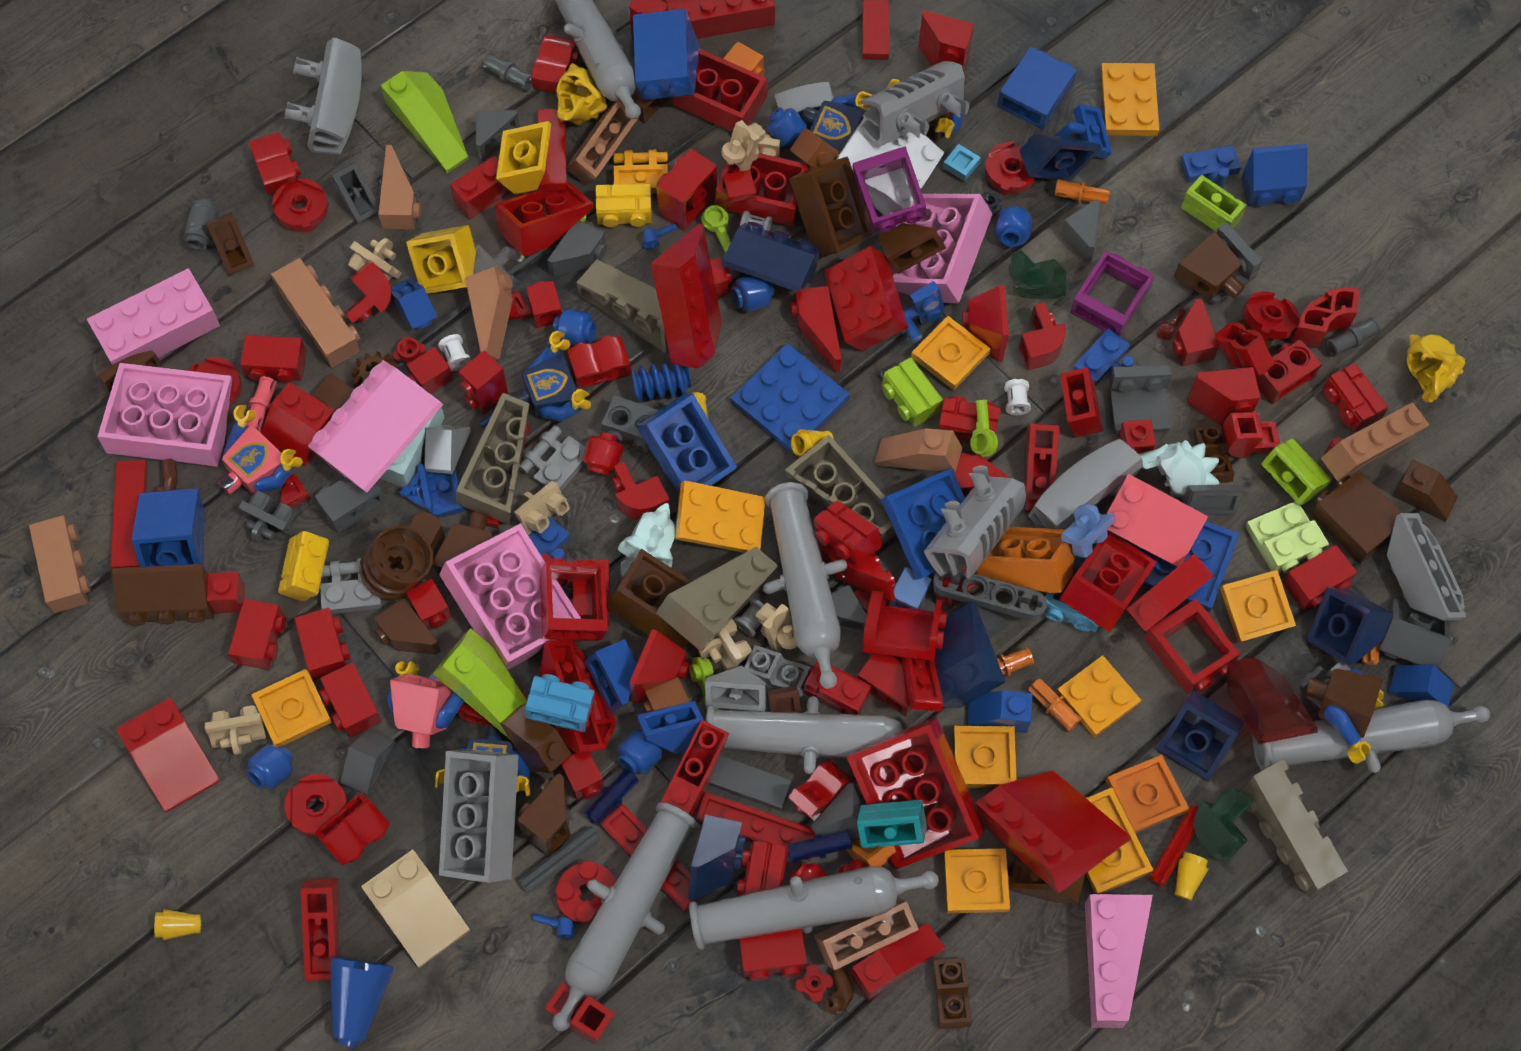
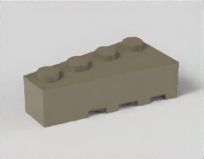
M596 259L576 282L578 297L662 352L667 353L669 350L656 289L615 269L612 265L605 264Z
M502 393L457 487L456 504L510 525L529 416V403Z
M830 435L826 436L785 469L788 482L802 484L808 489V496L827 508L838 500L879 528L882 545H885L897 535L881 501L886 496Z
M755 547L668 594L656 614L702 652L763 587L778 565L760 549Z
M1283 758L1254 775L1240 794L1242 795V802L1245 808L1250 813H1254L1259 820V827L1263 835L1268 839L1271 838L1277 847V854L1280 860L1285 865H1289L1294 872V878L1302 891H1307L1309 896L1312 897L1339 881L1348 870L1329 837L1325 834L1320 835L1318 831L1320 829L1319 819L1313 810L1304 807L1301 798L1303 791L1297 782L1292 784L1284 771L1289 769Z

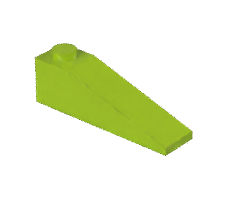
M401 71L380 85L385 104L446 173L469 160L444 91L427 72Z
M470 628L432 674L509 738L500 723L520 705L526 706L527 700L495 649Z

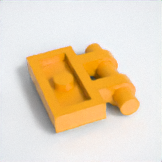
M652 149L649 152L633 153V150H624V153H614V164H624L614 166V185L651 184V193H657L656 184L659 178L665 173L668 174V164L657 163L668 162V152H657V149ZM633 163H649V165H633Z

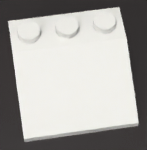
M863 118L836 160L848 156L853 170L854 162L906 146L921 189L944 152L928 137L920 133V138H917L911 132L879 147L862 130L861 126L867 120ZM902 168L865 180L873 206L883 215L908 208L914 201Z

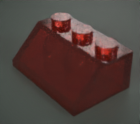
M1256 657L1227 663V692L1258 744L1318 733V727L1284 675Z

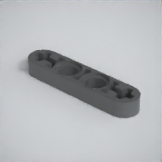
M961 571L957 575H952V572H949L942 577L936 572L933 578L934 591L942 597L964 603L972 601L975 602L976 606L1022 619L1038 620L1043 616L1047 607L1045 596L1038 591L977 574L968 579L966 571ZM945 577L950 578L948 587L942 586L943 581L941 580H944ZM960 580H963L964 582L962 585L961 592L957 591ZM972 583L979 584L983 588V594L972 596L968 593L967 586ZM1006 591L1011 595L1012 601L1009 604H1001L997 601L996 594ZM1018 596H1022L1019 608L1015 607ZM1031 600L1036 601L1037 607L1035 611L1029 610L1028 604Z

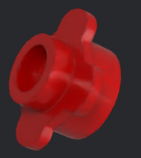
M404 337L398 343L397 350L393 352V357L396 361L402 360L408 364L421 356V354H424L426 346L423 343H418L414 338Z
M814 964L807 966L806 974L802 979L796 981L797 991L804 992L815 1003L822 1001L826 989L833 985V978L830 975H824L819 971L818 966ZM812 981H817V986H812Z

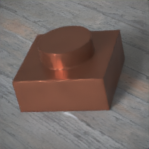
M796 685L767 691L770 712L801 713Z

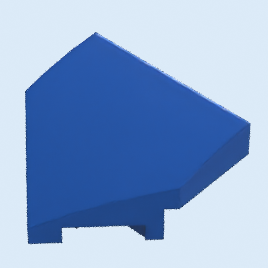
M419 463L417 466L418 471L408 486L404 485L400 491L402 496L437 518L466 512L464 506L456 504V490L460 483L457 465L453 474L426 472L425 465Z

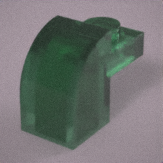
M1022 250L1012 252L1009 275L1014 280L1013 292L1024 298L1040 300L1065 296L1067 272L1055 259L1034 263Z
M1230 788L1218 797L1216 804L1206 801L1200 804L1195 815V833L1199 842L1211 857L1228 862L1248 841L1234 824L1238 817L1253 803V799L1247 792Z

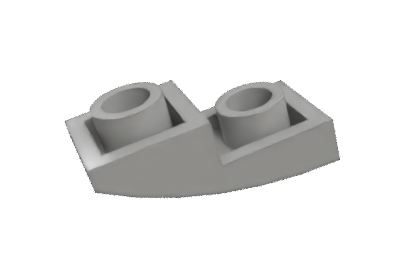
M829 82L803 85L775 94L778 108L782 107L783 110L793 108L799 115H802L806 107L819 111L823 101H831L834 98Z
M754 645L744 667L766 682L767 685L776 689L796 685L799 697L802 696L805 682L812 671L809 666L784 659L781 653Z

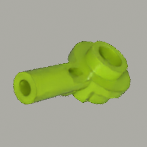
M712 205L704 210L701 221L705 229L716 232L726 254L731 243V239L725 229L729 220L728 213L721 206Z
M977 400L976 430L972 432L970 446L976 455L990 457L997 450L998 438L995 432L989 429L987 400Z
M696 657L692 660V665L689 666V673L692 681L697 682L701 686L706 707L705 680L707 677L713 676L714 671L708 658Z

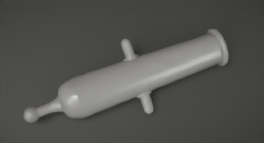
M555 0L566 23L564 32L573 37L598 91L610 101H622L626 108V116L630 119H637L641 114V109L634 103L631 97L637 87L635 83V69L625 54V48L618 43L593 0Z
M782 483L768 491L765 495V504L771 509L783 574L780 575V579L765 583L763 591L766 594L781 590L787 593L796 644L801 652L810 658L817 659L821 671L820 684L822 687L830 689L837 684V677L831 669L830 655L840 645V625L827 579H829L831 574L844 571L847 568V563L843 559L827 564L824 561L822 562L806 503L808 489L800 483Z
M815 696L808 698L807 711L804 713L715 710L713 705L708 706L706 713V722L729 733L723 749L801 755L804 757L803 768L807 774L814 773L816 758L818 757L847 760L848 755L903 730L900 722L885 715L818 712L819 700Z
M1428 699L1374 709L1365 736L1360 740V742L1365 741L1371 746V751L1366 755L1365 760L1368 769L1372 773L1379 772L1381 767L1376 754L1439 745L1453 734V727L1459 724L1473 721L1478 723L1487 722L1490 718V711L1485 706H1477L1470 711L1452 712L1447 705ZM1323 719L1269 730L1256 727L1252 740L1256 762L1261 771L1283 758L1288 766L1349 758L1347 751L1352 746L1347 745L1340 732Z
M663 802L657 804L655 807L658 812L613 887L610 886L608 888L595 879L587 883V888L599 896L603 904L567 962L565 980L570 986V993L561 1012L553 1017L552 1024L557 1031H565L569 1028L572 1014L586 996L596 997L609 987L640 928L646 927L657 935L664 932L665 926L653 918L649 910L690 831L693 832L698 828L696 820L680 808Z
M869 866L803 882L800 877L794 876L790 879L789 885L697 905L695 901L690 902L689 913L693 936L697 949L703 950L705 944L801 928L803 933H810L813 926L879 916L887 913L896 905L900 894L918 888L933 889L938 885L939 879L933 871H926L921 876L911 878H896L888 869L878 866Z

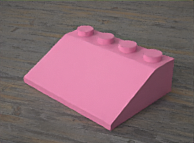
M922 194L926 203V216H923L920 221L912 223V225L935 228L946 249L900 274L896 273L889 262L897 291L910 295L934 281L940 289L943 303H959L992 217V212L981 194ZM914 201L912 202L910 207L915 206Z
M382 360L380 364L370 371L368 378L353 390L346 403L333 413L331 420L325 427L313 436L308 447L330 467L367 493L439 411L443 404L397 368Z
M119 363L97 437L108 454L158 460L173 459L175 462L218 467L225 443L232 377Z
M521 523L446 561L439 574L473 630L495 649L507 670L541 651L546 641L555 640L542 639L540 570L545 561ZM552 579L553 618L581 619L557 580Z

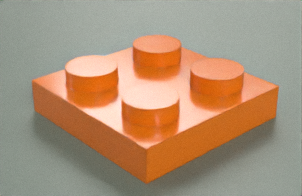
M1162 755L1115 773L1106 779L1109 788H1113L1135 834L1184 814L1189 810Z

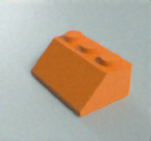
M1009 527L978 568L977 575L1035 591L1061 593L1072 577L1075 555L1072 554L1071 544L1062 542L1061 534L1066 529Z

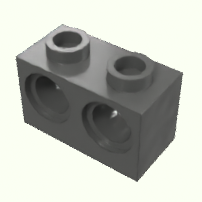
M614 395L601 423L602 432L616 435V442L630 445L636 451L652 453L636 425L659 410ZM618 420L626 421L624 425L614 424Z

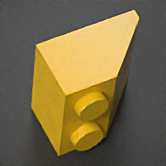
M549 121L503 131L496 179L514 194L537 190L546 167L551 123Z
M469 225L421 233L406 242L417 281L424 287L427 294L467 287L465 278L473 275L476 249Z

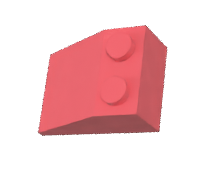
M1128 474L1107 514L1113 513L1115 517V522L1107 530L1178 567L1187 557L1208 516Z

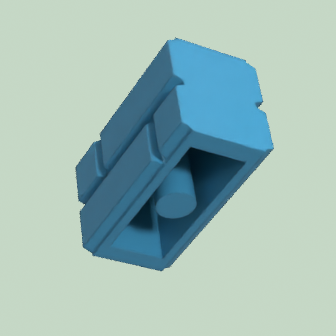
M544 674L542 677L535 676L525 707V718L585 732L595 690L589 689L590 687L582 682H572V685L562 683L558 677Z

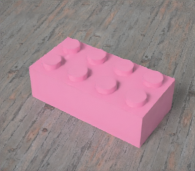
M189 268L87 318L112 365L130 356L151 350L157 357H160L220 327L211 305Z

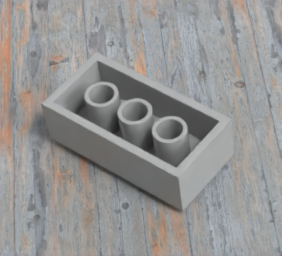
M472 749L446 751L439 876L486 883L512 879L519 755Z

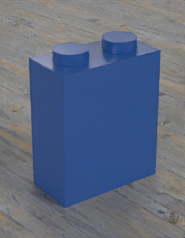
M1030 46L1000 90L997 107L1044 130L1074 85L1077 69L1066 62H1061L1049 56L1044 51Z

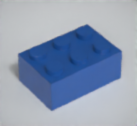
M694 394L680 396L636 425L678 496L680 495V486L683 481L711 486L737 468Z

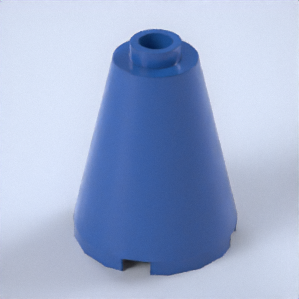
M331 958L332 1037L339 1038V1045L357 1047L358 1041H365L393 975L394 966L348 958Z

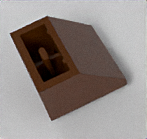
M560 773L554 779L548 778L539 789V796L533 802L528 801L518 813L520 817L517 819L523 837L548 857L560 849L571 836L568 793L564 777Z

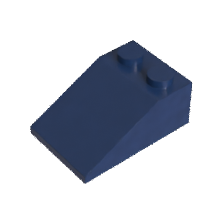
M971 601L947 616L946 628L939 630L944 632L942 650L936 649L934 662L944 703L943 707L961 708L1006 682L975 602Z

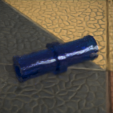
M624 769L609 787H604L601 790L602 795L584 812L586 818L591 823L599 826L601 821L614 807L618 808L623 803L622 799L639 783L638 778L628 769Z
M848 829L822 836L820 833L814 835L815 838L788 844L792 863L818 856L820 859L827 858L826 854L853 849Z

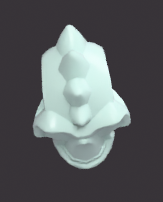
M1184 440L1182 443L1177 442V444L1170 445L1166 443L1158 449L1139 453L1142 457L1143 469L1158 466L1161 475H1166L1167 480L1164 484L1166 487L1170 486V495L1183 500L1188 485H1219V481L1210 473L1219 463V459L1204 457L1205 443L1192 447L1187 440Z
M668 503L660 506L655 512L643 513L632 535L625 538L619 544L618 551L626 555L620 566L621 579L641 549L669 567H672L673 557L670 549L675 538L676 525L670 519Z

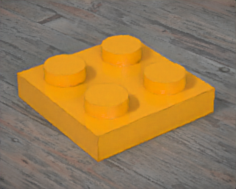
M947 316L912 351L911 358L952 390H955L990 354L991 348Z
M1278 570L1219 587L1238 643L1296 626Z
M1103 655L1056 691L1059 697L1063 696V701L1082 718L1080 722L1094 738L1133 710L1142 701Z
M307 668L251 694L273 744L277 747L284 746L332 723Z
M954 726V758L967 788H996L999 785L1017 780L1015 726Z
M1006 848L947 850L943 853L947 914L1010 911Z

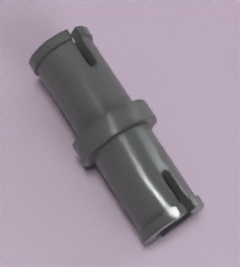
M487 53L484 56L482 68L495 73L502 81L511 82L525 91L531 88L532 75L517 68L515 63L511 61L506 62L492 53Z
M1370 317L1357 326L1345 328L1342 334L1325 342L1327 352L1335 357L1351 347L1356 348L1360 346L1364 340L1381 331L1380 324L1377 319Z

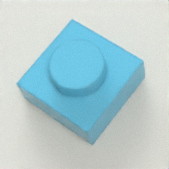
M958 144L944 161L943 169L966 181L980 164L981 157Z

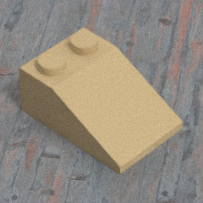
M413 849L361 886L418 968H421L470 932L469 927Z

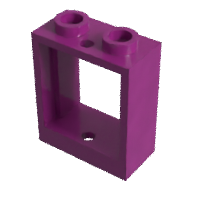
M906 146L853 163V174L873 232L879 230L887 232L894 229L898 224L904 222L912 224L926 216V203ZM902 168L915 206L877 217L865 180Z
M1105 250L1075 296L1070 313L1103 331L1110 329L1120 337L1149 292L1154 275L1150 274L1143 267H1137L1125 261L1122 256ZM1104 272L1139 290L1124 314L1089 296Z

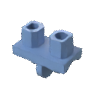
M1081 504L1074 512L1075 521L1061 534L1062 542L1071 544L1073 555L1088 557L1093 552L1092 543L1103 542L1108 537L1107 529L1115 522V517L1113 513H1098V508L1095 505Z

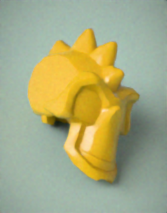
M573 63L570 64L568 71L561 76L556 89L559 100L557 117L561 122L569 121L579 126L591 118L597 119L598 114L606 110L607 104L605 97L598 91L589 71Z
M1411 334L1409 336L1410 347L1407 351V365L1409 371L1418 380L1423 390V401L1432 403L1438 398L1440 393L1455 384L1459 374H1463L1462 368L1465 365V358L1456 353L1454 344L1439 335L1420 336Z

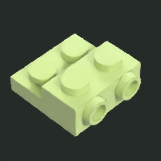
M1296 501L1252 519L1245 525L1271 571L1278 570V573L1281 571L1289 573L1300 566L1299 563L1310 560L1324 552L1329 545L1316 521H1310Z

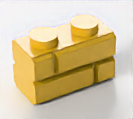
M651 184L596 185L597 224H603L605 227L611 228L618 226V224H631L635 227H641L646 223H652Z
M302 531L297 536L295 535L289 539L281 575L283 580L280 581L278 589L279 594L299 601H306L310 597L318 595L329 545L328 539L306 531Z

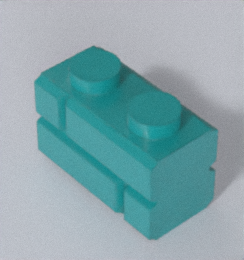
M914 800L861 805L857 826L862 849L875 848L876 846L886 847L924 843L927 823L923 801Z

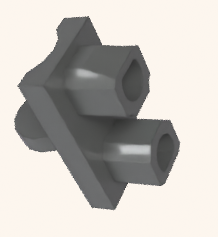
M258 490L249 503L242 500L238 507L247 514L259 519L257 522L249 520L246 524V527L252 530L251 539L256 542L262 541L265 537L272 540L275 532L270 530V526L292 536L295 528L291 524L297 511L280 502L272 516L267 511L274 499Z

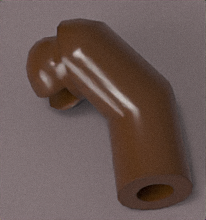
M165 459L161 463L164 485L157 486L155 492L176 490L178 479L176 462L173 459Z
M847 968L837 969L832 972L836 989L829 998H826L824 1004L826 1010L834 1015L844 1012L854 997Z

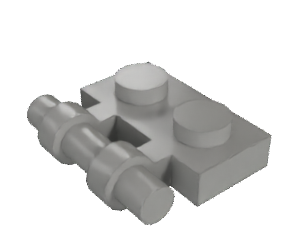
M553 425L548 432L544 431L539 437L540 442L532 451L528 450L525 453L519 470L527 474L533 467L538 471L533 477L535 483L545 487L548 483L554 481L558 484L560 491H562L585 464L583 462V455L586 447L571 436H568L563 443H560L556 439L561 435L562 430L558 426ZM548 449H550L554 453L545 462L541 459V457Z
M357 558L355 562L340 563V560L331 561L329 565H324L322 577L332 576V582L320 584L321 610L330 608L332 614L382 608V599L370 593L363 585L359 574L361 558ZM358 573L357 580L342 581V575Z

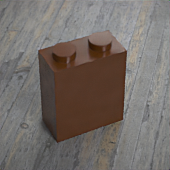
M1357 471L1351 477L1348 475L1335 484L1336 489L1331 493L1328 491L1323 492L1315 500L1316 507L1311 515L1361 564L1391 539L1396 516L1402 512L1360 471Z

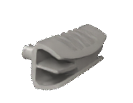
M333 37L327 42L324 60L320 61V63L296 57L293 74L314 77L319 82L315 106L312 105V108L287 102L284 119L309 123L308 126L311 128L307 146L311 153L341 154L350 135L360 98L362 78L361 51L358 47Z
M951 61L940 62L862 100L861 103L863 105L872 106L863 114V117L867 119L861 126L864 133L877 146L881 147L909 132L917 138H920V133L925 136L929 130L928 122L948 112H952L959 118L960 113L966 115L969 110V103L964 100L965 76L962 65Z
M1121 439L1106 444L1084 457L1064 472L1037 501L1028 515L1035 528L1067 529L1075 521L1074 512L1079 505L1089 504L1097 507L1109 496L1116 497L1127 475L1136 476L1143 467L1142 457Z
M983 465L972 468L974 473H969L974 488L961 504L958 501L945 503L946 509L941 508L946 523L924 550L928 561L941 577L949 572H952V575H957L966 567V577L970 579L1023 509L1026 500L1024 483L1013 478L989 477L988 468Z

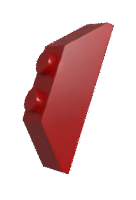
M573 640L546 641L543 648L539 677L549 674L558 677L562 683L572 685V682H582L590 687L589 689L595 690L585 732L550 725L557 730L566 746L576 753L603 751L606 749L607 742L614 731L616 721L614 714L610 713L584 661L588 656L577 648L578 645Z

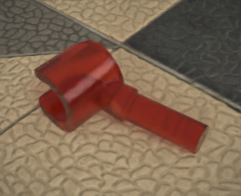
M1180 309L1171 320V323L1162 321L1157 337L1171 340L1176 326L1186 311Z

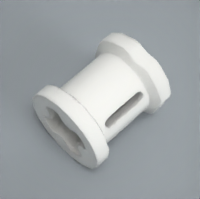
M459 334L446 336L438 343L440 351L444 352L447 358V364L450 366L451 371L462 369L471 360L470 356L463 349V339Z
M1024 379L1007 381L1004 386L1008 396V403L1005 406L1006 412L1015 416L1029 413L1031 410V405L1027 400L1029 382Z

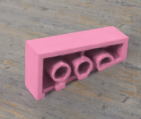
M1090 894L1085 902L1091 1028H1123L1129 1021L1153 895Z

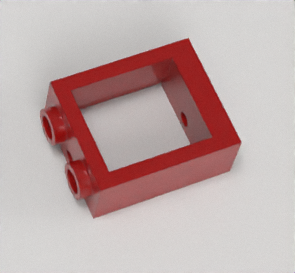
M562 558L546 561L540 570L542 639L601 641L608 632L605 563H595L594 560L590 559L566 562ZM552 579L591 581L593 619L553 618Z
M1194 599L1152 626L1145 636V641L1187 695L1192 690H1197L1198 692L1205 690L1213 683L1211 679L1220 674L1224 677L1236 668L1235 662L1240 655L1197 599ZM1194 620L1223 656L1196 675L1191 672L1166 639Z

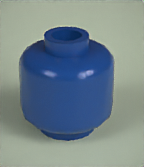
M782 107L775 110L769 116L771 121L767 126L771 136L774 139L780 140V147L788 146L789 148L793 146L803 129L807 128L806 123L795 109L788 108L783 110Z
M1010 206L1000 211L995 226V236L998 241L1008 247H1017L1026 243L1032 228L1031 215L1028 211L1018 206Z
M747 275L735 281L734 287L731 288V295L738 309L741 308L744 312L750 313L769 306L771 296L774 295V288L771 282Z
M566 309L560 316H556L553 323V331L565 333L560 342L566 339L570 341V346H574L582 342L588 344L594 340L597 326L589 313Z
M642 730L633 731L618 746L619 756L617 760L632 775L635 773L644 775L662 758L660 746L647 741Z
M267 744L249 758L246 771L247 776L259 789H275L292 774L293 767L291 761L293 757L285 747Z

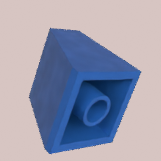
M686 8L633 15L635 83L642 100L694 95L699 43Z
M198 488L140 493L132 535V543L140 567L202 564L204 566V508Z

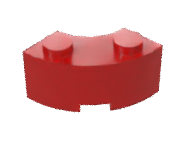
M1338 288L1326 292L1325 295L1317 298L1315 301L1312 300L1303 311L1297 323L1291 343L1301 339L1306 346L1318 348L1328 332L1351 326L1358 311L1360 289Z

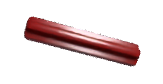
M1195 805L1190 806L1149 877L1153 884L1159 887L1165 885L1204 818L1205 811Z

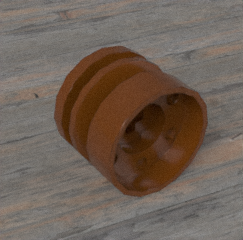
M403 525L388 527L375 538L360 560L359 574L363 585L370 593L381 599L394 601L405 598L407 596L406 592L418 586L428 574L433 564V551L429 541L416 529Z

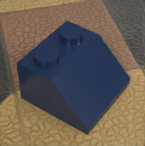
M1034 134L1019 151L1029 177L1072 180L1102 147L1101 144L1078 138Z
M1327 587L1306 641L1345 664L1353 665L1382 642L1393 613L1351 590Z
M1192 690L1158 745L1157 750L1209 781L1236 739L1245 721Z
M705 814L691 865L688 900L695 901L730 883L734 870L740 871L746 836L740 835L742 822Z

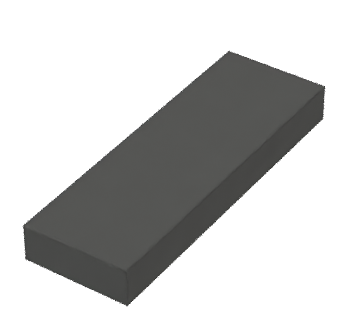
M720 755L709 782L710 786L782 811L792 784V780Z

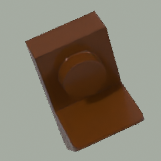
M232 212L206 222L228 275L254 265Z

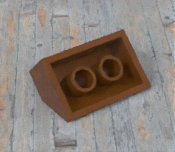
M848 156L807 169L789 178L809 241L814 243L816 248L821 249L820 256L839 253L873 235Z
M641 549L607 601V609L646 634L650 635L652 629L656 630L684 649L689 641L657 615L656 612L668 594L692 581Z
M202 564L112 568L117 612L125 623L132 626H142L145 622H158L168 625L181 620L201 623L205 619H214V612L207 602L208 573Z

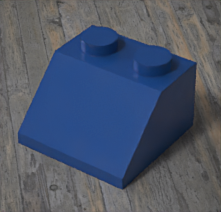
M1307 144L1252 149L1241 178L1248 206H1266L1271 203L1280 202L1290 204L1301 201L1307 187Z

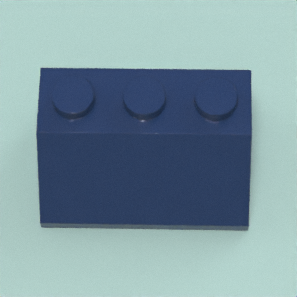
M748 222L737 228L721 265L800 292L813 280L821 249L816 248L815 244L810 241H796L790 239L787 233L781 231L770 232L764 230L763 225L759 223Z

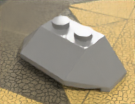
M1419 513L1398 514L1395 519L1387 558L1391 564V571L1400 584L1404 599L1408 602L1410 608L1444 621L1463 620L1466 618L1463 594L1438 541L1429 528L1422 523L1423 519Z

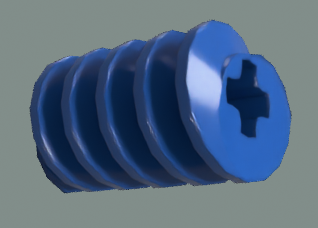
M662 363L661 369L658 372L655 365L651 364L649 373L646 372L643 366H639L638 374H635L631 367L634 392L638 402H642L644 393L652 401L655 392H658L660 398L664 399L665 393L668 390L672 398H675L677 389H680L683 395H687L688 388L691 387L688 366H683L681 369L678 364H672V368L669 370L666 363Z

